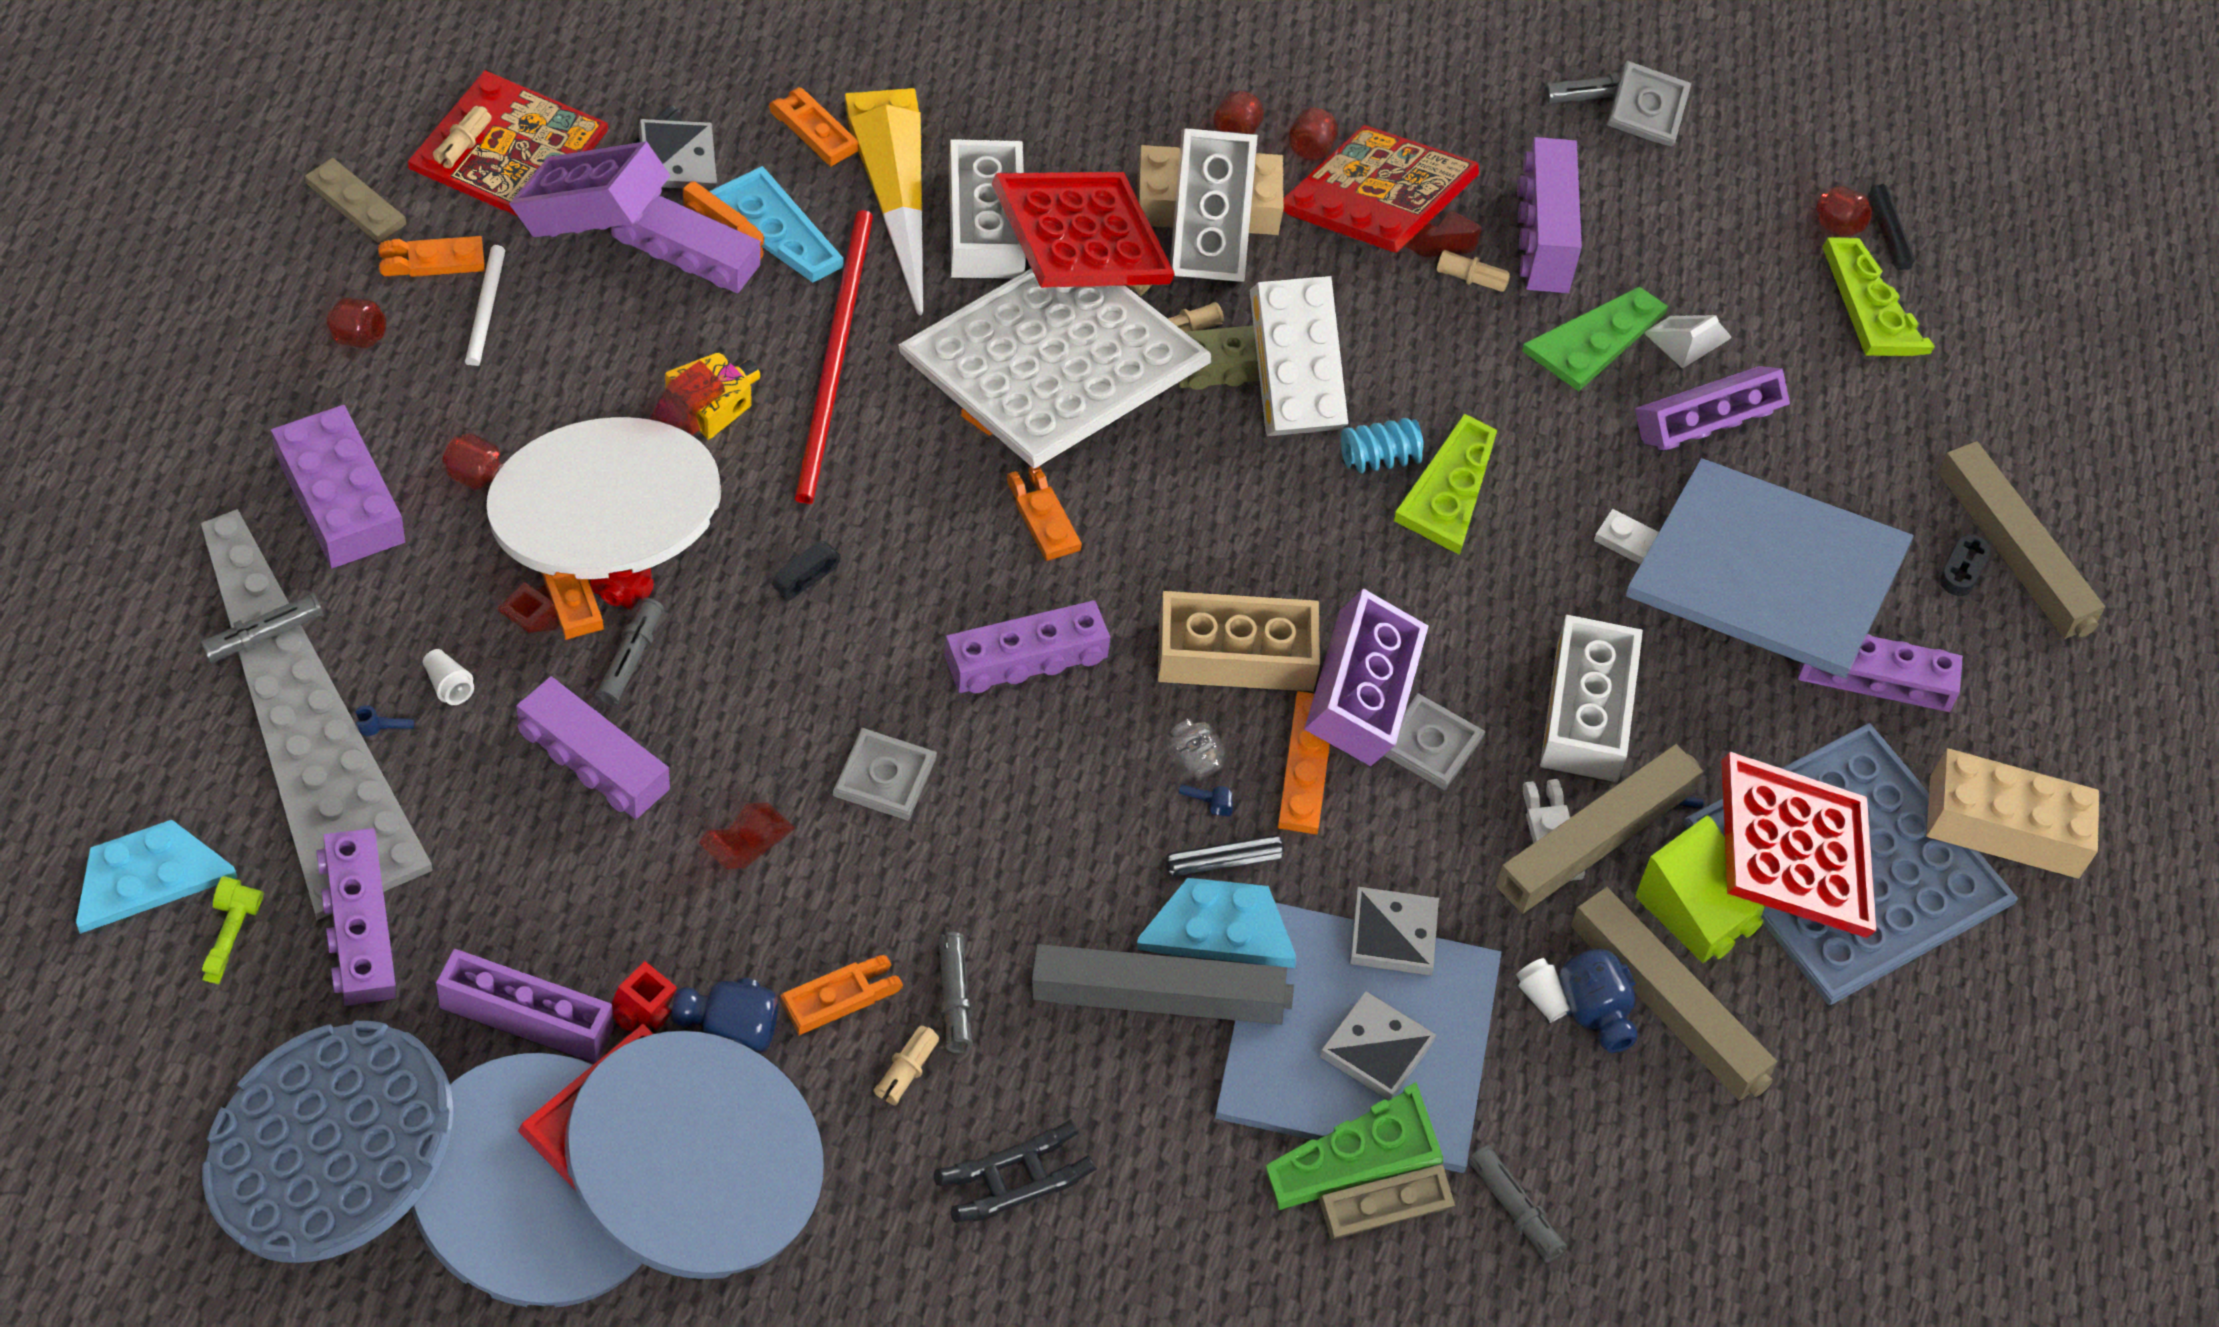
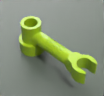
M226 876L221 877L215 891L213 908L226 911L228 914L216 943L204 962L202 971L205 972L204 981L215 984L220 983L228 963L230 951L246 913L257 915L263 900V891L242 886L240 880Z

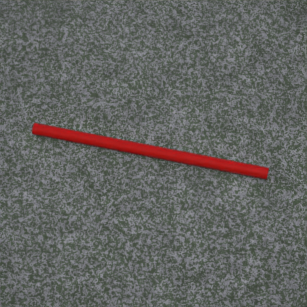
M864 210L858 211L855 214L795 494V501L800 503L812 504L814 502L873 221V215Z

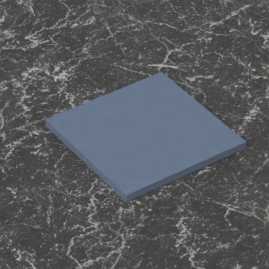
M1701 458L1630 582L1626 597L1846 679L1908 552L1914 535Z
M1870 723L1781 768L1867 797L1876 931L1868 938L1767 906L1761 916L1765 927L1829 1006L2014 905L2018 900V897L1979 851L1927 837L1929 792ZM1723 799L1686 817L1683 822L1685 827L1689 829L1708 815L1713 819L1725 837Z
M1275 903L1296 954V967L1287 968L1286 984H1294L1292 1009H1284L1282 1025L1235 1020L1215 1119L1305 1139H1315L1317 1141L1333 1132L1335 1126L1346 1120L1350 1122L1369 1112L1371 1106L1386 1099L1320 1058L1323 1047L1364 992L1367 991L1436 1034L1434 1043L1395 1097L1403 1093L1405 1087L1417 1082L1443 1154L1442 1164L1444 1169L1465 1173L1501 951L1436 938L1432 975L1350 964L1353 919Z

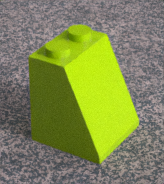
M1708 815L1650 856L1635 895L1702 963L1712 956H1715L1717 959L1724 957L1735 945L1734 940L1741 934L1746 938L1754 934L1763 923L1761 916L1766 907L1727 894L1725 837L1713 819Z

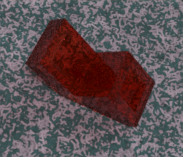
M1451 210L1438 227L1427 223L1404 246L1423 257L1441 256L1444 250L1454 254L1471 253L1477 248L1482 226Z
M700 360L670 381L649 420L674 426L693 435L700 430L695 413L725 393L724 385Z
M524 582L498 607V612L527 632L553 631L560 626L556 615L555 603L549 596L546 584L535 590Z
M768 802L747 803L730 829L707 830L699 844L726 869L746 868L792 832L795 827Z

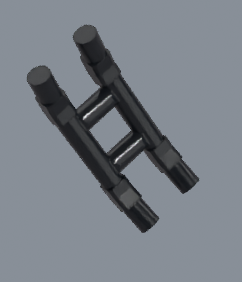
M1070 1119L1054 1129L1050 1128L1039 1135L1033 1136L1028 1141L980 1159H972L967 1162L957 1163L951 1167L936 1169L933 1177L937 1186L966 1184L983 1176L991 1193L990 1196L972 1200L970 1203L952 1206L950 1211L952 1220L958 1223L991 1218L1004 1210L1054 1191L1057 1193L1080 1182L1081 1178L1096 1171L1097 1167L1090 1155L1071 1165L1067 1164L1051 1172L1050 1175H1047L1039 1159V1156L1052 1152L1062 1146V1143L1079 1134L1074 1121ZM1022 1161L1032 1182L1008 1190L999 1170Z

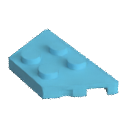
M173 820L91 847L76 919L79 933H84L218 885L222 876L236 879L235 868Z
M1187 878L1138 937L1137 941L1138 950L1159 954L1287 968L1296 967V954L1269 886Z

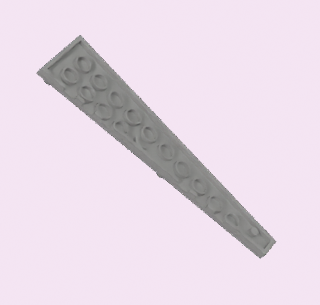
M238 509L201 523L231 628L234 627V622L241 620L244 623L289 604ZM299 625L253 645L254 649L246 652L245 649L239 651L238 654L316 920L332 914H324L321 889L329 888L327 874L319 875L316 850L324 849L323 834L375 828L383 892L433 871L432 863L302 626Z

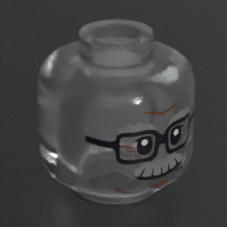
M1188 719L1171 730L1173 738L1167 744V753L1183 777H1195L1197 781H1200L1223 766L1222 758L1225 755V746L1208 722L1193 724L1192 720Z

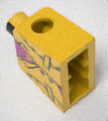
M714 353L666 372V395L709 440L751 407L750 384L760 379V372L751 360H747L734 367L723 354Z

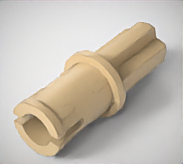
M483 106L473 107L458 125L455 124L450 128V135L433 152V156L439 164L446 158L447 161L443 164V167L451 168L467 148H473L476 144L475 138L491 121L492 117L487 112V109Z
M1448 250L1442 252L1437 266V272L1467 280L1466 284L1471 285L1473 282L1498 291H1504L1510 279V273L1506 270L1481 263L1478 257H1475L1473 260L1448 252Z
M1213 302L1210 305L1192 311L1183 309L1179 315L1168 318V320L1182 331L1187 332L1222 325L1224 316L1219 304Z
M922 1025L919 1026L902 1051L892 1056L893 1064L880 1083L874 1088V1092L878 1097L883 1098L888 1089L894 1086L886 1101L894 1106L898 1104L900 1097L913 1078L921 1076L922 1065L939 1042V1037L934 1033V1030Z

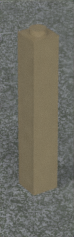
M1978 441L1947 452L1938 474L2062 637L2066 639L2076 634L2079 637H2085L2092 633L2099 625L2098 620L2105 609L2104 604Z
M1675 744L1503 864L1495 886L1524 914L1695 793L1704 771L1691 755L1686 754Z
M1607 887L1577 907L1570 927L1592 949L1609 950L1619 958L1622 965L1627 964L1636 983L1633 986L1634 993L1739 1101L1750 1093L1757 1097L1771 1085L1773 1079L1770 1076L1777 1060Z

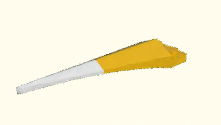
M915 88L845 93V107L849 129L852 136L859 141V155L883 214L916 312L921 316L923 313L921 127Z

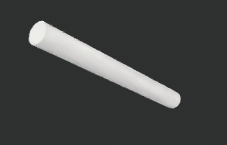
M493 245L490 249L466 354V365L479 366L505 255V249L500 245Z

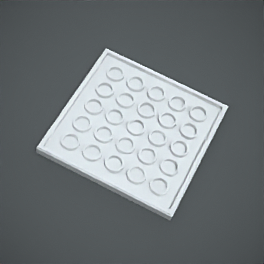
M1032 269L898 345L899 352L909 363L1034 469L1211 363V353L1128 287L1040 288Z

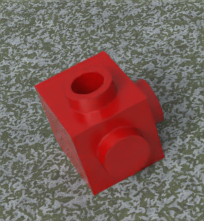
M651 568L635 573L632 572V569L609 573V578L590 579L592 592L599 594L607 604L615 607L622 605L632 610L639 599L642 600L649 597L654 586V580L651 577Z
M644 961L617 988L611 1003L615 1022L621 1028L634 1032L642 1024L648 1029L652 1027L657 1031L671 1016L672 1010L669 1008V1005L677 987Z

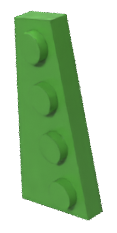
M1638 287L1525 343L1522 351L1574 389L1580 391L1664 316L1668 306L1643 288Z
M1414 1082L1405 1087L1403 1093L1387 1101L1384 1099L1371 1106L1370 1111L1351 1122L1349 1120L1335 1126L1334 1131L1317 1141L1312 1139L1267 1164L1266 1173L1278 1209L1281 1210L1319 1199L1322 1195L1442 1164L1443 1154L1417 1082Z

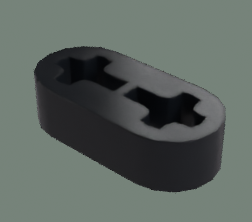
M1969 534L1961 537L1940 579L1944 590L1951 595L1965 596L1973 590L1991 552L1990 545L1984 538ZM1970 548L1977 551L1972 561L1965 558ZM1959 570L1966 572L1961 582L1954 580Z
M820 541L784 565L773 579V588L786 600H792L835 570L841 556L828 542Z

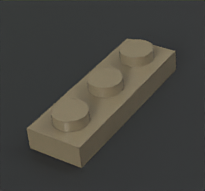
M331 158L305 175V182L309 187L377 243H380L406 225L404 215L334 158Z
M1443 1164L1322 1195L1319 1198L1331 1240L1450 1209L1455 1206Z

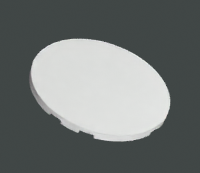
M630 417L601 418L571 424L551 431L531 441L512 455L500 468L491 483L487 496V514L497 543L508 555L521 564L549 575H555L556 572L575 574L576 579L609 578V573L632 569V572L635 573L651 568L689 547L709 527V519L719 507L721 485L718 468L711 453L700 441L687 432L674 426L648 419Z

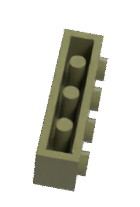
M1254 326L1185 332L1211 353V363L1178 382L1179 388L1191 387L1195 390H1201L1209 385L1227 384L1229 386H1239L1245 382L1260 381Z

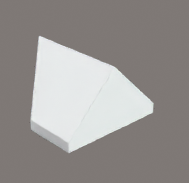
M1716 315L1669 316L1645 331V334L1682 369L1732 338L1719 323Z

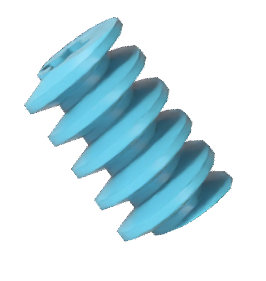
M1402 418L1398 421V424L1390 420L1384 426L1381 423H1373L1370 428L1360 425L1355 431L1353 428H1344L1341 433V452L1347 468L1350 469L1351 464H1355L1358 473L1361 474L1365 472L1366 462L1369 461L1372 470L1378 471L1380 459H1383L1386 467L1391 469L1394 466V457L1398 458L1401 466H1407L1408 455L1410 454L1414 462L1420 464L1422 462L1423 437L1419 423L1416 419L1411 421L1408 418Z

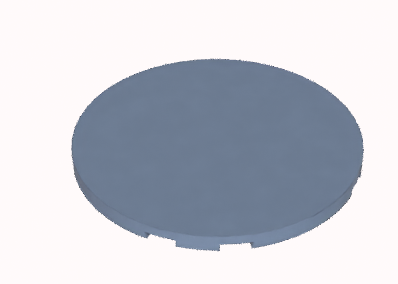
M354 1021L352 1025L334 1028L329 1024L303 1033L282 1044L252 1067L236 1085L239 1089L226 1108H220L207 1138L210 1145L206 1162L202 1164L203 1189L209 1209L221 1228L241 1247L260 1257L279 1262H314L332 1258L358 1248L379 1236L404 1216L419 1200L437 1173L445 1156L453 1125V1099L447 1076L438 1060L420 1040L408 1032L388 1027L386 1023Z
M691 1031L664 1032L649 1035L622 1046L605 1058L588 1076L573 1103L566 1127L565 1158L567 1170L580 1197L579 1203L588 1218L599 1232L603 1230L614 1242L621 1246L623 1253L648 1267L671 1275L686 1278L714 1279L729 1277L733 1273L760 1267L782 1253L797 1237L813 1213L820 1195L824 1168L823 1149L815 1119L806 1101L789 1078L765 1057L742 1044L717 1035Z
M517 1054L505 1056L477 1066L450 1084L453 1099V1125L449 1144L441 1165L430 1185L411 1209L417 1227L435 1257L465 1284L468 1282L474 1287L490 1294L491 1298L524 1307L528 1305L564 1307L579 1304L611 1291L628 1279L642 1265V1263L621 1251L622 1247L614 1242L603 1230L599 1232L581 1207L578 1193L518 1132L521 1123L592 1066L590 1063L557 1054Z

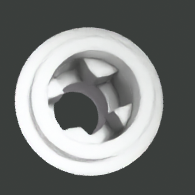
M440 649L432 650L426 654L423 659V665L438 698L450 705H459L468 700L474 691L471 673Z
M1545 958L1530 963L1517 973L1516 976L1520 980L1518 987L1548 1018L1550 1023L1567 1015L1566 1012L1571 1010L1554 965H1548Z

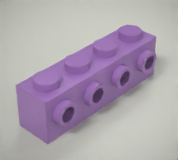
M660 195L649 202L642 211V218L635 224L611 227L612 237L618 239L623 244H630L649 253L654 258L665 260L680 267L687 273L698 275L711 281L718 287L726 288L737 294L760 266L759 240Z
M1758 366L1637 407L1635 412L1641 439L1644 444L1657 446L1658 450H1667L1679 446V442L1687 439L1707 437L1711 435L1713 430L1739 426L1742 424V420L1751 417L1768 416L1773 413L1774 409L1789 405L1790 401L1783 369Z
M1094 600L946 635L945 659L959 693L967 691L981 693L988 690L992 685L1004 682L1018 684L1025 681L1029 676L1041 673L1056 675L1066 667L1079 664L1084 666L1098 664L1103 658L1108 657L1110 635Z
M1867 634L1846 679L1800 662L1798 680L1950 712L1960 693L1963 655L1949 653L1941 649L1934 650L1915 646L1903 641L1882 639Z
M552 676L516 705L518 729L523 737L532 743L535 741L547 750L550 757L561 766L567 765L577 774L579 780L590 789L595 787L606 796L610 805L617 811H625L636 820L670 790L668 766Z
M375 828L323 834L324 849L316 850L319 875L327 874L329 888L321 889L324 914H333L334 927L326 928L329 953H338L339 967L331 968L334 993H343L344 1006L396 998V984Z
M457 949L453 950L436 982L440 1009L593 1063L599 1060L614 1029L611 1003Z

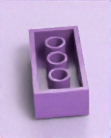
M1534 137L1531 151H1525L1523 172L1525 176L1519 175L1517 183V196L1523 197V202L1520 201L1518 208V223H1524V228H1521L1519 234V249L1525 250V255L1521 256L1519 273L1520 277H1526V290L1569 293L1582 249L1577 141Z
M647 141L551 156L546 158L509 204L533 237L547 235L554 237L562 233H581L585 230L598 228L604 230L620 225L631 226L642 218V211L649 202L661 194V187L668 180L670 174Z
M345 405L271 429L275 456L331 569L405 543L402 516Z
M1362 589L1339 611L1304 729L1369 766L1377 762L1396 745L1428 625L1367 590Z

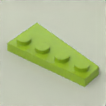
M1827 238L1822 248L1865 356H1916L1931 354L1935 346L1929 337L1922 338L1916 328L1919 323L1913 314H1906L1897 302L1900 298L1899 294L1893 286L1890 287L1883 282L1880 277L1883 271L1860 238Z
M1464 414L1395 512L1394 522L1460 555L1497 430Z

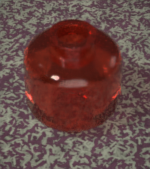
M1240 90L1231 92L1217 107L1214 113V126L1216 131L1254 135L1264 119V109L1261 102L1251 93Z
M1320 108L1305 109L1297 116L1289 131L1291 149L1304 159L1317 160L1323 158L1329 153L1338 136V125L1335 118L1329 112Z
M1836 186L1828 193L1822 194L1817 203L1820 224L1824 228L1846 237H1851L1858 232L1864 231L1872 216V208L1869 206L1868 198L1863 193L1845 186Z
M345 297L340 299L333 309L330 310L327 317V325L333 339L338 344L366 349L374 346L384 336L386 318L377 303L365 299Z
M473 433L464 434L462 437L455 436L448 444L442 459L443 464L446 465V473L450 478L474 490L483 488L488 482L492 483L495 475L503 467V463L499 462V448Z

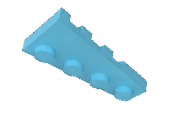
M763 166L709 191L746 217L747 221L756 226L758 230H761L764 236V245L761 247L811 282H815L843 268V257Z

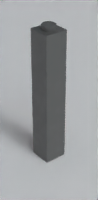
M1037 944L1032 978L1033 1000L1280 1025L1283 1022L1284 1009H1292L1294 984H1286L1287 967Z

